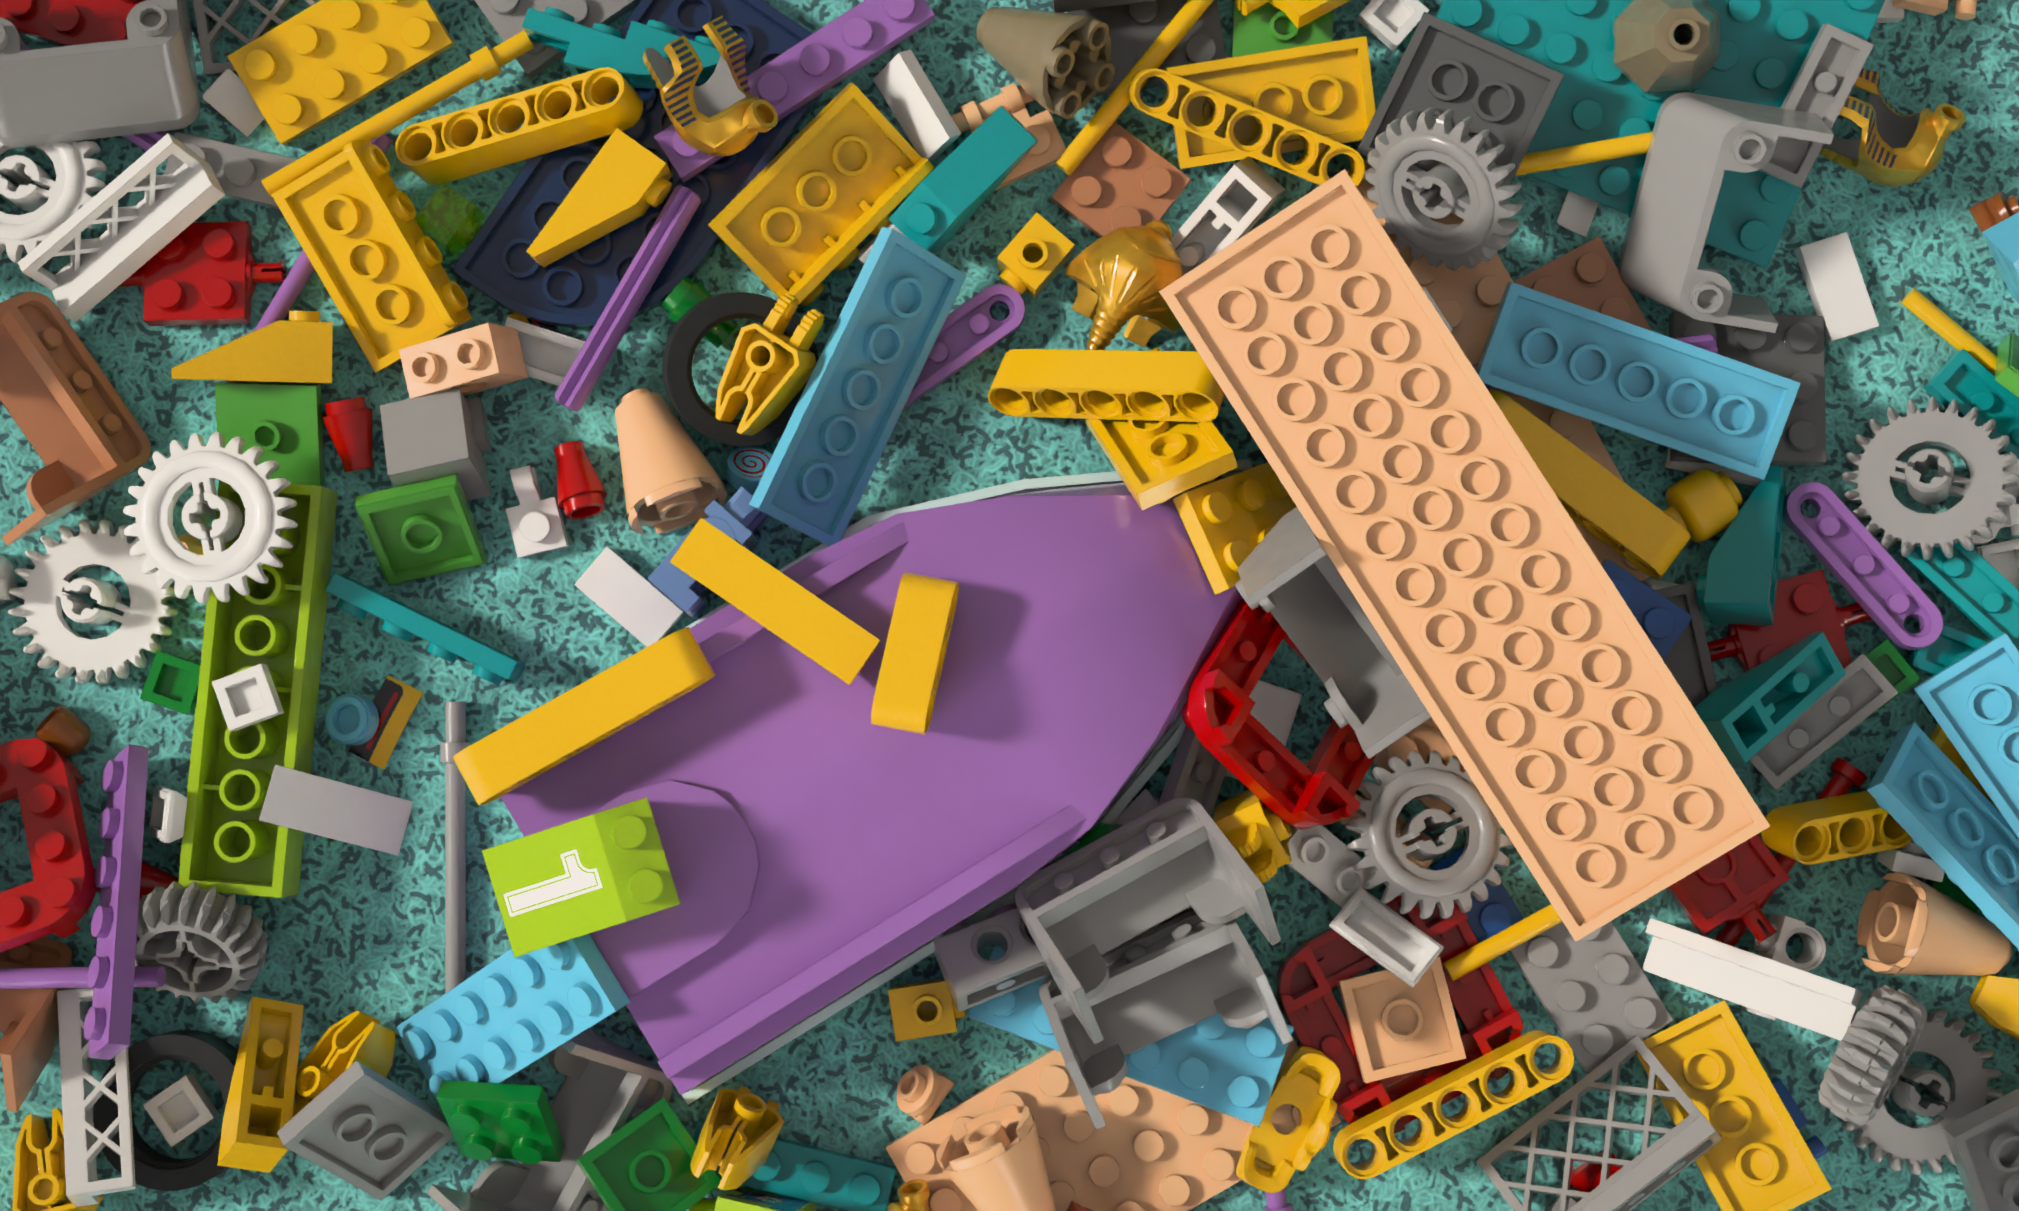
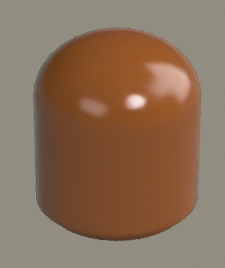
M64 705L58 706L51 711L35 731L37 738L65 757L74 756L81 752L90 739L89 726Z

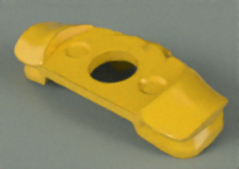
M1302 1046L1281 1071L1273 1087L1260 1127L1254 1125L1249 1133L1236 1169L1237 1176L1250 1186L1267 1193L1280 1192L1288 1185L1295 1170L1304 1171L1311 1159L1326 1146L1332 1132L1330 1131L1332 1118L1337 1109V1103L1332 1098L1340 1084L1341 1077L1337 1065L1324 1053L1311 1047ZM1283 1104L1294 1105L1300 1115L1297 1127L1289 1133L1277 1132L1272 1124L1274 1111Z

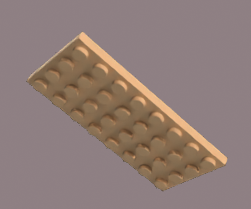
M1293 1037V1041L1288 1044L1277 1079L1281 1071L1299 1049ZM1051 1049L930 1119L925 1125L921 1124L887 1144L885 1148L905 1183L916 1179H922L928 1183L930 1196L927 1201L930 1211H978L941 1168L936 1158L937 1149L950 1134H952L955 1142L966 1135L968 1131L964 1124L979 1115L996 1108L1016 1104L1019 1112L1022 1113L1024 1106H1027L1035 1119L1056 1211H1067L1071 1200L1093 1211H1189L1242 1180L1237 1176L1236 1169L1244 1143L1254 1125L1125 1077L1115 1090L1095 1096L1106 1126L1096 1130L1065 1065L1061 1052ZM1291 1104L1279 1106L1272 1116V1124L1275 1130L1280 1133L1293 1131L1300 1119L1298 1109ZM1336 1112L1332 1118L1331 1128L1341 1123Z

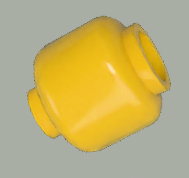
M1701 468L1667 489L1665 493L1667 509L1663 510V512L1690 533L1691 541L1703 543L1728 529L1734 518L1738 515V507L1742 506L1743 501L1738 488L1725 472L1715 473L1711 469Z

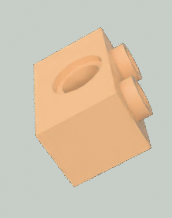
M485 323L399 350L410 399L460 388L463 395L467 396L528 378L518 331L515 328Z

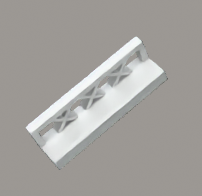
M167 133L18 262L22 273L51 290L61 314L77 322L225 196V193L210 164ZM172 154L184 162L173 174L156 175V167ZM145 191L144 199L136 206L118 207V200L127 192ZM107 223V230L98 238L81 239V232L89 225ZM70 255V262L55 275L41 267L52 257Z
M1650 918L1645 933L1652 935L1653 938L1642 967L1643 971L1839 1041L1843 1039L1847 1028L1851 1025L1858 1012L1864 993L1855 988Z
M93 988L57 991L66 1196L76 1207L98 1204V1195L136 1189L128 1047L115 1056L116 1065L101 1082L92 1077L91 1058H88L90 1040L84 1038L83 1029L88 1012V1001H93ZM115 1080L117 1083V1095L108 1089ZM104 1094L118 1105V1117L102 1134L94 1128L93 1105ZM118 1131L120 1138V1147L113 1141H111L113 1136ZM107 1146L121 1157L122 1177L97 1181L96 1156Z

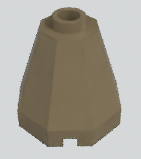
M1632 0L1613 21L1615 48L1613 49V65L1643 93L1690 90L1720 59V14L1706 0ZM1675 28L1679 32V36L1677 39L1680 42V44H1678L1674 39Z

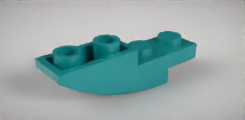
M546 7L545 12L528 8L522 28L532 42L565 52L566 55L563 62L572 76L598 68L609 67L616 69L633 88L658 89L656 82L652 79V74L648 72V67L643 63V53L646 48H653L661 53L662 58L667 59L668 63L672 65V61L663 48L680 36L676 35L677 31L673 27L665 23L648 20L647 25L631 21L626 38L622 39L623 34L615 28L601 23H594L592 28L574 23L575 18L572 15L556 8ZM696 36L695 41L689 39L688 41L702 61L703 70L695 85L708 81L714 73L720 53L710 38Z

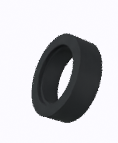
M736 292L719 294L693 306L673 327L663 353L662 376L665 390L678 415L700 434L714 441L732 446L761 445L782 436L807 382L778 418L761 431L750 436L741 435L736 432L741 419H734L732 422L716 419V413L698 395L692 378V360L696 347L709 330L722 322L738 318L751 319L764 324L770 311L774 308L775 303H777L776 300L754 293ZM795 313L783 333L789 338L792 337L801 322V319ZM813 342L809 351L815 354L817 363L819 359L815 342Z
M176 1030L142 1040L128 1048L136 1184L154 1190L178 1191L198 1186L230 1168L217 1166L221 1131L211 1147L200 1156L185 1159L172 1158L158 1153L142 1139L135 1126L132 1110L134 1094L143 1076L159 1062L174 1059L189 1061L206 1070L217 1082L226 1107L238 1050L224 1039L198 1030ZM114 1060V1061L111 1063V1065L108 1067V1069H107L106 1072L104 1073L102 1079H103V1078L110 1072V1070L116 1065V1064H115V1060ZM115 1080L108 1089L117 1095V1083ZM104 1094L96 1101L93 1107L94 1128L102 1134L118 1117V1105ZM118 1131L113 1136L111 1141H113L120 1147V1138ZM105 1146L102 1152L112 1166L121 1174V1157Z

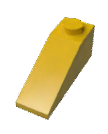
M616 128L526 252L538 264L546 267L643 216L650 206L658 207L667 197L672 187V182L669 180L673 174L667 163Z
M289 311V321L277 320L172 367L171 379L332 383L333 322H320V312Z
M254 996L251 998L224 1111L217 1166L270 1173L289 1150L283 1146L277 1131L292 1119L304 1005Z

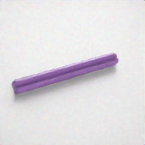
M682 185L674 188L556 391L555 399L561 405L572 411L577 412L581 410L701 203L699 195L691 189Z

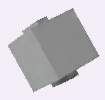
M456 388L380 405L387 474L395 487L457 473L467 501L491 496L486 460L481 451L490 450L491 448L485 407L480 397L466 400L461 389Z

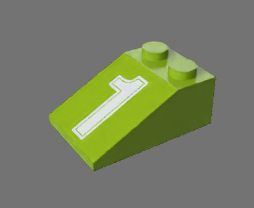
M647 797L482 850L514 957L680 904Z

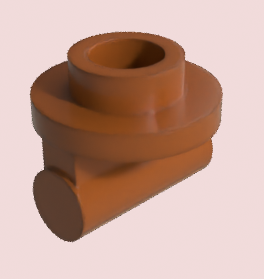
M2000 191L1990 199H1985L1970 207L1969 211L1981 233L2019 212V197L2014 195L2009 198L2003 191Z

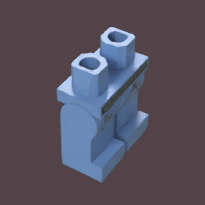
M741 486L723 507L713 500L704 510L709 517L704 520L752 552L759 544L753 533L769 515L749 505L753 496ZM690 530L647 579L696 621L709 606L699 597L707 587L670 563L691 532Z

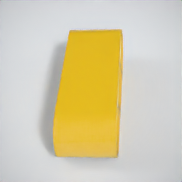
M904 572L897 593L874 694L871 724L926 735L932 718L955 615L959 582Z
M1868 791L1780 806L1766 815L1765 819L1770 827L1761 832L1762 840L1767 847L1806 865L1897 849L1907 845L1912 840L1911 836L1897 821L1877 804L1875 798Z

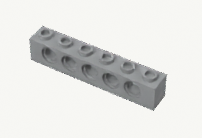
M1016 904L1002 906L994 910L988 916L989 919L970 926L968 923L954 925L941 934V938L934 940L936 960L958 1012L1051 975L1034 940L1027 935L1029 930ZM1190 906L1160 924L1193 910V908ZM990 945L999 946L1006 951L1002 958L995 961L985 960L979 953L983 948Z

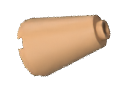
M642 388L624 395L621 399L622 403L615 409L627 517L631 529L638 534H644L642 526H654L656 533L662 534L698 522L700 517L706 518L707 515L704 510L713 500L718 498L720 505L726 501L727 490L723 481L660 393L650 392L648 389Z
M1902 872L1888 873L1881 878L1888 880L1881 890L1871 889L1865 898L1858 919L1857 943L1858 945L1866 946L1869 959L1862 958V960L1874 972L1886 975L1992 976L2006 966L2011 958L2012 945L2010 940L1994 923L1912 875Z
M1016 1104L1006 1105L979 1115L964 1124L968 1131L966 1135L955 1142L952 1134H950L937 1149L936 1158L941 1168L978 1211H1056L1035 1119L1029 1107L1024 1106L1022 1113H1020Z

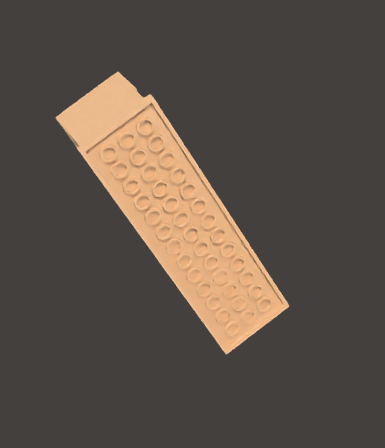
M1345 169L1159 291L1575 942L1770 827Z

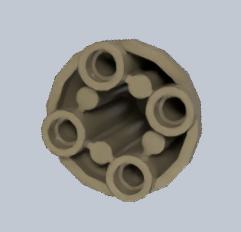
M1002 6L1000 8H989L978 22L976 35L985 51L1036 101L1050 112L1064 119L1072 118L1078 110L1086 106L1097 92L1107 90L1114 79L1115 68L1110 63L1111 38L1109 27L1105 22L1092 16Z

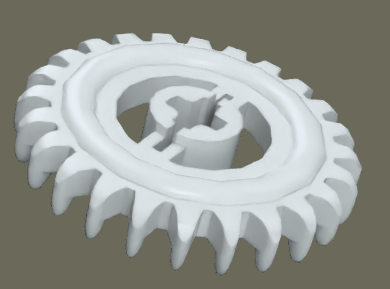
M80 140L27 146L38 148L49 156L55 168L56 181H53L46 171L25 156L13 155L6 157L0 162V173L4 174L11 181L18 184L22 182L29 183L28 186L19 185L17 187L0 174V194L17 207L25 211H33L22 215L5 214L0 211V260L3 257V251L6 249L9 259L18 264L22 259L24 249H26L27 253L31 252L93 198L90 196L91 192L101 191L107 186L103 181L92 177V175L98 172L107 171V166L102 161L89 158L93 154L101 152V148L97 143L93 141L82 142ZM0 142V155L7 150L17 147H10ZM33 180V181H34L36 184H38L41 188H39V187L36 186V185L30 184V182ZM94 224L89 225L87 228L93 229Z
M214 432L206 446L203 437L198 433H193L189 439L188 449L180 441L172 440L170 443L171 457L168 458L164 454L155 451L152 458L156 469L152 471L140 467L138 470L139 476L145 482L144 486H130L128 488V492L138 499L137 504L126 506L123 509L124 514L136 518V523L124 529L126 536L139 538V541L130 549V554L135 557L147 555L146 560L141 566L143 574L151 575L160 570L156 580L158 588L167 589L175 581L174 591L177 598H187L189 591L193 587L196 600L199 603H207L212 588L219 601L228 602L230 600V585L239 594L249 595L250 589L247 577L262 584L268 583L269 580L261 566L267 564L276 568L283 567V563L273 553L274 548L291 549L293 547L291 542L279 535L280 530L296 528L298 526L297 522L282 517V511L297 506V502L290 498L278 496L282 490L291 485V482L285 478L270 479L274 471L280 467L279 463L269 460L258 465L260 457L264 454L263 448L253 446L243 453L245 440L242 437L236 436L232 438L225 447L224 435ZM214 480H221L230 484L240 495L245 507V525L239 538L227 550L225 542L232 540L239 534L243 516L240 508L233 501L217 495ZM191 485L194 496L185 503L182 509L181 520L185 530L191 536L201 539L204 555L188 550L178 539L173 527L174 507L179 496ZM214 510L220 511V518L212 521V527L207 526L206 518L213 517Z
M82 519L78 522L80 527L79 536L71 527L60 525L58 530L61 533V543L53 537L43 535L40 537V540L46 548V554L33 550L25 551L26 556L31 559L35 568L33 570L16 568L14 570L17 575L21 576L28 583L26 587L8 590L10 594L25 600L23 605L8 610V613L12 616L26 617L27 622L14 629L13 633L17 636L33 635V640L23 648V652L36 654L45 651L42 659L37 664L39 668L48 669L59 662L58 670L55 673V676L59 679L68 678L76 670L75 681L78 684L88 683L94 672L96 675L95 679L99 684H107L110 681L112 669L118 678L126 679L130 674L129 662H132L138 668H145L147 666V659L144 651L147 650L152 653L162 651L161 645L155 638L157 634L165 636L172 634V629L163 623V620L178 614L177 609L166 605V600L176 595L172 587L167 589L157 587L156 580L160 570L151 575L141 572V566L146 560L147 555L135 557L130 554V549L139 541V538L136 537L132 542V537L124 534V529L128 525H121L115 535L113 524L109 520L103 519L100 520L99 529L96 533L93 524L88 520ZM97 565L109 567L120 574L128 586L131 600L130 606L122 603L119 591L109 582L86 577L77 578L71 582L69 580L73 575L87 567ZM68 592L83 595L90 594V597L97 600V604L123 611L124 614L121 615L112 610L100 608L91 609V606L84 602L85 599ZM62 609L67 617L76 622L103 625L115 620L122 623V625L107 637L97 639L83 638L71 630L63 618Z

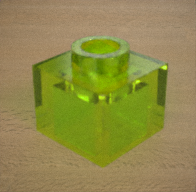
M443 182L415 220L426 235L454 255H457L462 247L466 249L483 225L480 222L485 215L475 204Z

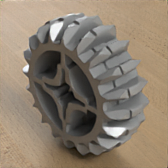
M173 881L167 889L155 886L150 894L142 895L139 901L135 966L165 967V984L162 987H156V991L166 989L173 992L176 999L181 995L189 996L196 1004L203 997H206L211 1002L217 1004L223 996L235 999L240 991H248L251 984L255 982L258 972L262 971L267 958L265 954L268 946V934L262 930L263 920L251 916L252 906L238 905L235 902V894L229 896L217 893L216 885L210 890L201 889L197 882L193 881L188 888H184L178 882Z
M1887 985L1873 991L1870 997L1865 1000L1860 1011L1857 1012L1851 1025L1847 1028L1843 1039L1830 1060L1829 1067L1824 1073V1079L1820 1084L1818 1092L1819 1102L1830 1109L1832 1114L1846 1122L1849 1120L1862 1126L1873 1119L1897 1083L1911 1054L1914 1052L1916 1043L1921 1037L1920 1034L1925 1027L1927 1019L1925 1006L1917 1002L1912 995L1900 989L1895 990Z

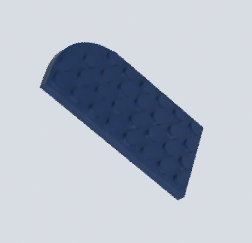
M641 0L620 29V32L623 34L622 39H625L631 21L647 25L648 20H655L673 27L677 31V36L685 35L687 39L695 41L696 36L709 38L703 26L723 16L729 26L745 41L747 76L812 35L811 32L763 0ZM634 88L642 98L643 113L640 120L634 126L622 132L667 163L673 176L669 180L672 182L671 190L664 201L656 208L650 206L646 213L636 220L552 264L542 267L526 251L612 134L539 155L527 161L451 271L496 303L530 320L568 328L594 327L674 188L682 185L697 193L701 203L635 317L645 314L661 305L685 276L692 279L721 240L708 224L787 146L822 94L780 120L768 132L758 134L754 141L744 150L731 156H724L683 183L654 138L655 135L673 124L664 108L660 90ZM617 95L612 97L608 104L611 103L617 97ZM567 110V111L562 115V117H564V116L569 112V110Z

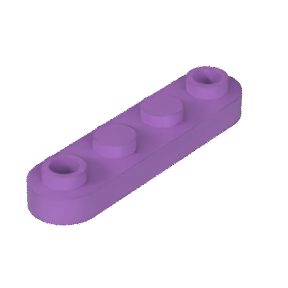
M1004 284L991 285L948 314L903 410L1019 329L1024 320L1025 305L1021 295L1016 290ZM997 304H1003L1009 309L1008 317L1002 321L995 320L990 315L991 308Z
M1807 482L1797 486L1788 494L1784 502V519L1788 526L1894 644L1906 650H1919L1938 639L1943 629V618L1940 610L1829 487L1818 482ZM1808 502L1815 507V518H1806L1802 515L1800 511L1802 503ZM1906 617H1912L1917 620L1919 624L1917 634L1909 633L1905 629L1904 619Z

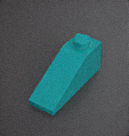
M1000 106L920 182L891 215L889 220L916 244L931 253L940 252L1039 140L1004 106Z
M1781 466L1769 467L1765 480H1760L1738 512V515L1710 553L1707 575L1699 574L1697 602L1699 605H1705L1710 623L1774 624L1784 502L1786 498V485Z
M1815 632L1714 690L1694 709L1729 763L1745 764L1843 678L1846 672L1824 633Z

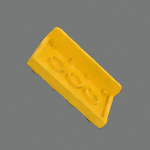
M848 83L708 226L778 298L784 295L785 292H789L799 299V304L807 306L823 291L824 285L822 281L835 268L841 271L857 257L860 252L857 246L870 233L875 236L879 234L882 227H887L891 223L889 218L893 214L892 210L913 192L920 182L932 171L934 166L927 158L921 157L854 83Z
M369 139L351 141L343 146L344 151L271 195L374 372L377 373L401 360L400 349L442 337L468 322L472 317L467 310L468 300L464 291L455 281L449 279L441 265L442 254L438 246L429 236L423 234L415 220L416 209L407 194L398 190L389 175L390 164L387 157L378 146L372 144Z

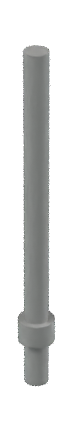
M445 702V742H440V763H445V993L466 980V781L453 759L454 755L471 745V742H466V702Z

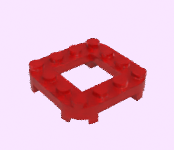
M1242 598L1192 680L1188 701L1185 702L1182 708L1183 721L1190 729L1194 730L1201 744L1284 822L1299 830L1332 824L1342 818L1351 817L1361 805L1354 795L1376 755L1369 759L1363 752L1355 731L1350 724L1340 728L1333 719L1308 765L1305 766L1250 714L1255 702L1249 696L1282 640L1306 662L1307 660L1270 611L1267 613L1261 605L1252 610Z
M39 738L19 739L0 745V803L19 798L34 876L33 881L0 893V953L52 933L61 938L72 935L81 928L77 922L90 908L96 892L100 893L101 888L95 885L96 869L93 868L77 790V785L84 783L83 777L77 766Z
M1400 895L1385 904L1444 947L1438 956L1440 957L1441 964L1478 944L1467 922L1469 918L1466 913H1462L1455 902L1452 915L1446 919L1441 918L1437 904L1432 915L1427 919L1420 918L1418 902L1410 912L1401 914ZM1329 928L1299 944L1287 955L1277 972V996L1290 1026L1294 1027L1293 1032L1301 1047L1307 1046L1321 1051L1339 1068L1341 1080L1332 1100L1337 1103V1112L1351 1124L1521 1036V1030L1524 1029L1518 1010L1512 1007L1489 962L1454 981L1450 979L1442 964L1453 1009L1464 1028V1031L1460 1032L1466 1059L1369 1083L1363 1082L1349 1024L1333 996L1331 988L1338 985L1337 981L1351 978L1378 964V962L1332 928ZM1506 1067L1495 1068L1488 1076V1080L1492 1078L1499 1080L1509 1071ZM1452 1091L1446 1094L1441 1101V1105L1462 1095L1461 1091ZM1414 1115L1402 1116L1394 1126V1134L1405 1130L1404 1125L1417 1119V1117Z

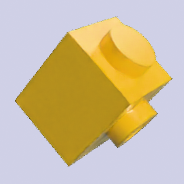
M1036 212L997 257V267L1002 271L998 278L1004 285L1012 287L1020 295L1026 291L1035 299L1074 255L1075 244Z
M944 977L894 985L888 989L896 1042L957 1032V1019L966 1017L965 1010L958 1012Z

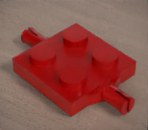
M247 221L192 223L118 287H142L144 292L143 321L149 326L250 324L251 298L256 289V284L283 283L287 277L285 275L287 274L285 262L256 263L252 253V227Z
M1823 569L1777 582L1773 625L1728 624L1727 637L1707 642L1709 651L1720 649L1710 653L1712 662L1734 656L1736 662L1746 673L1815 632H1823L1842 667L1845 668L1852 662L1844 638L1845 627L1864 621H1871L1872 618L1866 612L1852 615V613L1864 610L1858 603L1838 608V605L1831 597Z
M1757 834L1667 887V889L1701 936L1711 932L1724 922L1742 918L1760 944L1778 931L1774 929L1758 906L1762 904L1769 893L1788 882L1790 877Z

